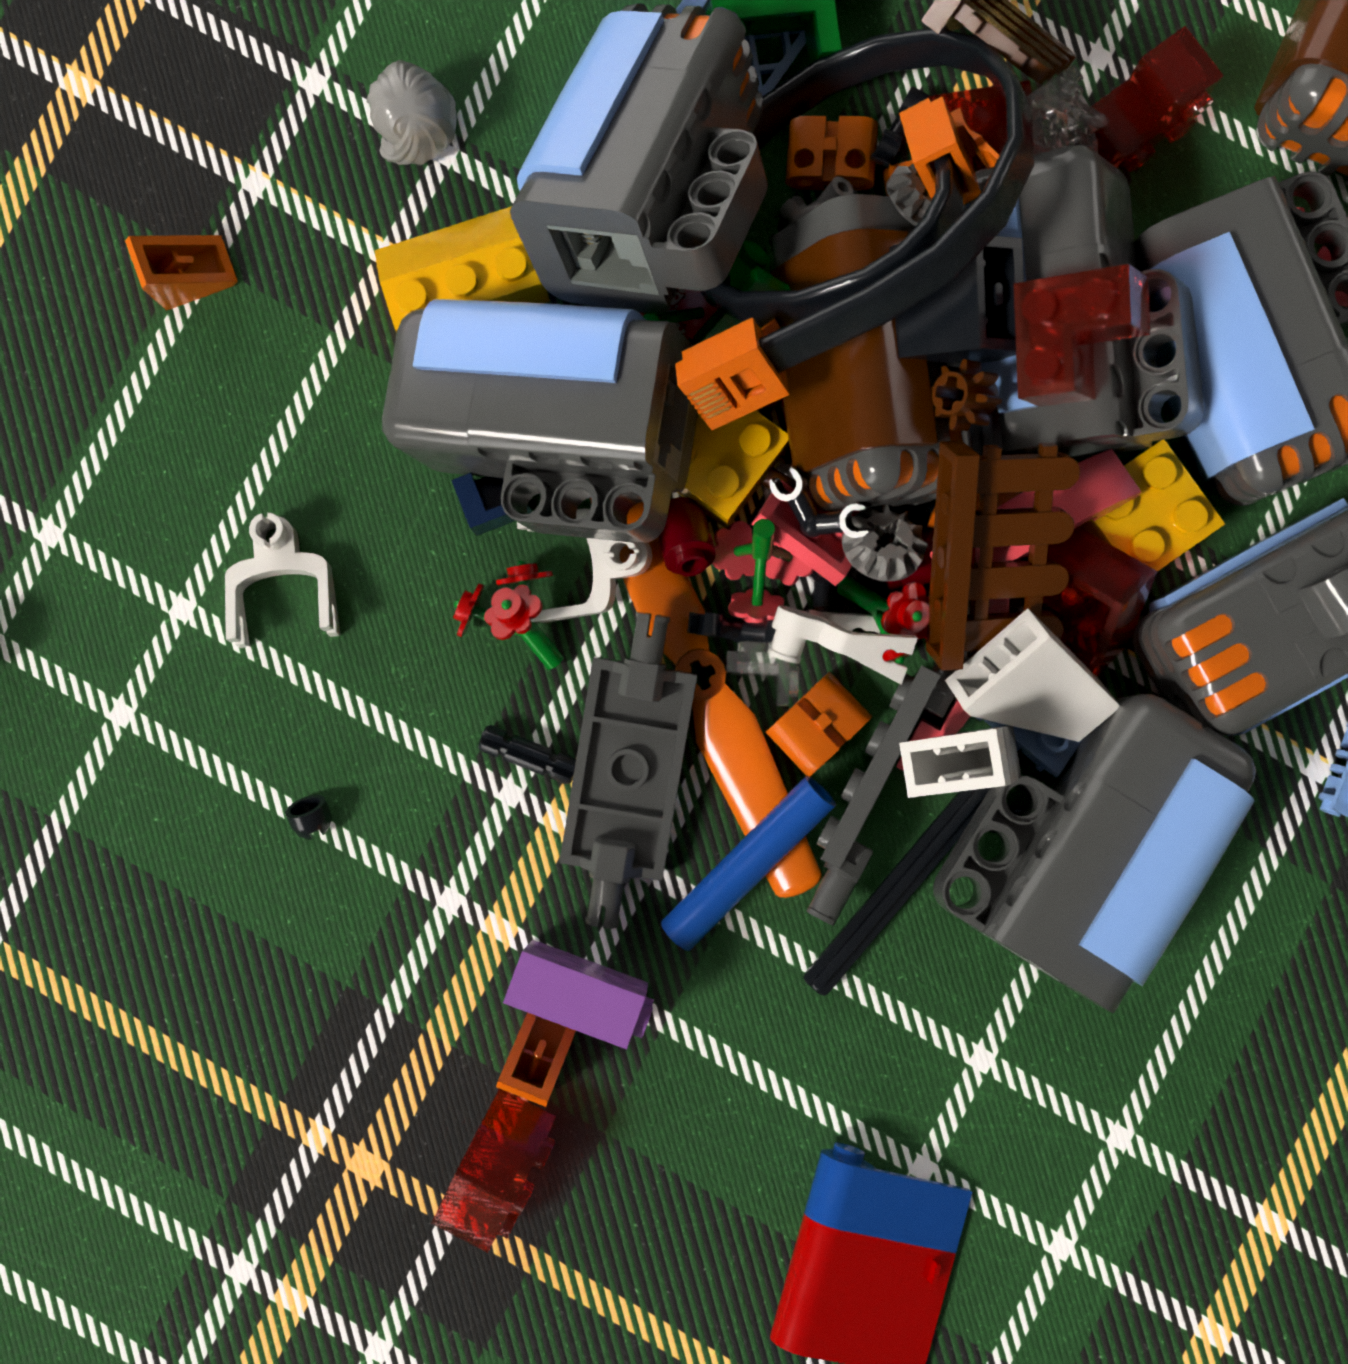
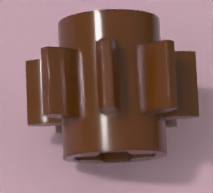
M963 359L960 368L943 365L941 367L942 375L936 380L934 386L930 387L932 401L936 408L934 410V417L950 419L949 427L951 430L968 431L971 423L988 426L990 424L989 415L993 413L998 404H1002L1003 400L999 397V391L995 384L999 375L982 371V364L979 361Z

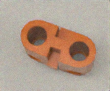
M799 116L793 118L790 121L785 180L787 186L798 190H825V186H828L834 177L839 176L847 179L853 186L854 191L872 188L875 180L876 162L870 160V157L877 148L878 122L873 118L865 116H839V121H827L826 116Z
M829 671L765 733L805 775L810 777L845 742L850 740L872 718V715Z

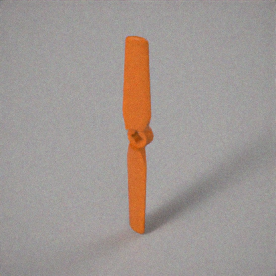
M637 503L632 506L627 514V524L638 521L644 511V503ZM659 538L648 542L653 555L649 568L643 574L623 578V581L636 612L651 613L648 632L650 636H652L656 615L670 617L663 654L676 666L675 670L692 673L690 665L695 662H699L702 668L711 666L715 674L709 678L710 687L708 689L701 690L698 684L695 686L692 704L695 739L743 834L746 836L788 792L755 714L725 684L726 671L724 664L717 655L709 651L708 636L687 633L689 612L705 614V610L688 577L672 573L666 568ZM627 545L620 551L622 563L626 562L630 554L634 553L633 549H629ZM806 836L766 875L769 884L778 897L788 898L803 894L817 885L822 878V873Z

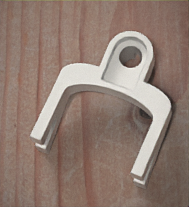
M578 509L576 511V518L584 517L590 509ZM517 522V529L535 532ZM586 538L593 566V584L589 599L579 605L542 610L531 621L548 623L608 612L615 601V579L638 576L649 568L653 556L650 544ZM627 545L629 549H633L634 553L630 554L629 559L622 563L620 551Z
M267 513L268 517H264L263 514L255 516L249 526V533L253 539L254 558L235 563L225 573L226 640L231 643L235 642V646L238 648L250 647L243 601L244 590L256 581L288 574L309 575L318 579L319 628L326 631L330 637L341 636L331 565L320 555L300 552L298 533L286 519L273 513ZM276 528L275 534L269 538L270 543L267 542L266 534L271 529Z
M778 605L771 626L776 631L767 653L780 660L800 664L806 640L819 643L829 650L846 655L902 685L907 667L897 664L892 660H883V653L888 649H892L896 653L912 655L918 638L914 635L853 632L855 628H862L864 631L879 633L880 630L872 614L820 612L816 610L805 612Z

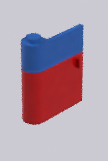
M834 1143L833 1150L823 1149L819 1157L770 1333V1339L778 1347L793 1354L844 1364H926L973 1192L968 1188L876 1169L870 1163L863 1160L865 1152L861 1149L844 1143Z

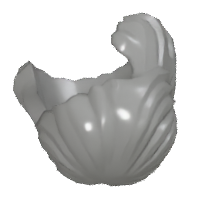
M397 60L388 65L378 75L377 80L370 84L366 102L370 105V119L374 129L382 135L379 151L387 162H394L398 165L416 164L421 166L427 161L435 159L448 148L455 136L457 123L456 103L449 90L436 80L431 73L413 63Z

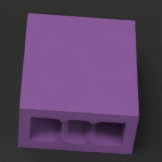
M532 940L520 955L503 1003L627 1049L632 1035L639 1038L643 1037L652 1013L654 999L646 997L648 982Z

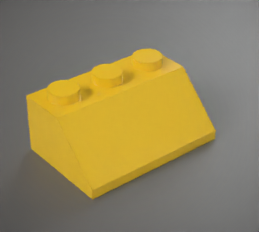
M511 207L374 250L380 285L396 333L403 317L412 310L426 308L428 303L434 299L550 302L547 290L540 282L512 221Z

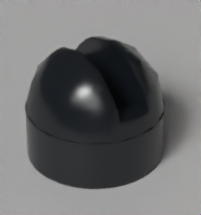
M310 795L292 803L285 811L287 820L294 832L299 837L308 840L313 839L312 833L320 830L322 835H324L330 827L332 820L330 809L322 795Z

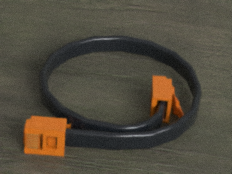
M931 28L876 35L815 60L762 96V115L753 132L759 151L779 130L790 124L793 118L802 116L833 94L888 72L945 65L987 77L1006 99L1007 141L999 155L984 141L981 135L970 129L961 108L950 112L942 96L932 102L927 98L900 112L899 115L913 164L932 200L922 220L894 249L862 269L800 290L742 291L723 281L715 288L700 291L708 304L742 321L682 351L683 360L675 363L677 386L687 396L691 404L694 405L697 412L701 414L702 419L704 418L711 431L790 395L786 370L886 324L953 282L1006 226L1034 167L1033 114L1017 74L994 47L985 43L979 37L951 30L937 34ZM976 154L987 169L993 168L982 193L970 158ZM974 200L972 204L963 212V205Z

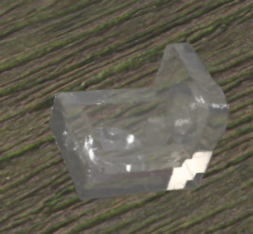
M738 642L737 651H727L726 674L776 676L775 707H788L789 697H798L799 666H790V662L769 655L767 653L768 643Z

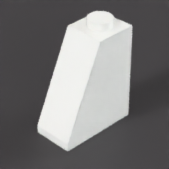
M1028 608L963 664V669L956 670L945 680L964 711L972 717L1080 742L1120 707L1098 677Z
M1010 725L899 743L908 798L1007 786L1019 780L1018 776H1021L1014 728Z

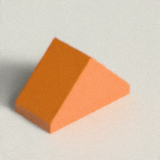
M221 235L128 236L125 240L142 289L166 311L233 287L238 282Z
M527 1012L496 1087L546 1107L576 1030Z

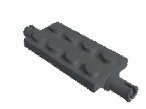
M636 612L637 619L630 658L620 661L597 656L593 657L559 863L579 866L589 871V877L593 878L585 923L598 927L602 907L605 906L606 912L603 928L614 929L619 926L618 918L624 884L630 882V878L642 877L659 881L663 879L698 675L696 673L667 669L666 665L662 664L670 617L656 615L652 636H650L648 632L651 613Z
M964 651L965 663L967 660H969V657L967 656V651ZM935 662L932 670L921 665L915 678L907 673L905 674L902 685L899 684L889 707L897 710L891 725L880 721L866 747L865 753L873 756L867 771L863 772L855 768L841 795V799L849 802L841 820L830 816L816 843L825 849L821 860L825 861L823 866L828 869L806 911L809 914L832 926L835 925L873 853L872 849L855 841L901 753L899 743L907 742L922 711L938 719L943 718L955 696L945 680L956 670H941Z

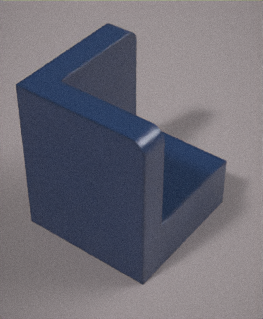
M471 473L451 480L468 525L476 536L515 521L504 512L501 505V491L504 478L483 477L476 480ZM528 503V506H527V514H529V513L532 512V509H531V506H530L529 503Z

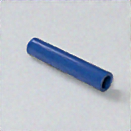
M806 775L661 921V926L667 936L680 948L690 951L836 806L831 795L817 781Z

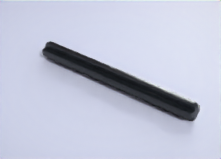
M990 788L959 791L804 973L803 979L813 990L825 996L834 988L956 844Z

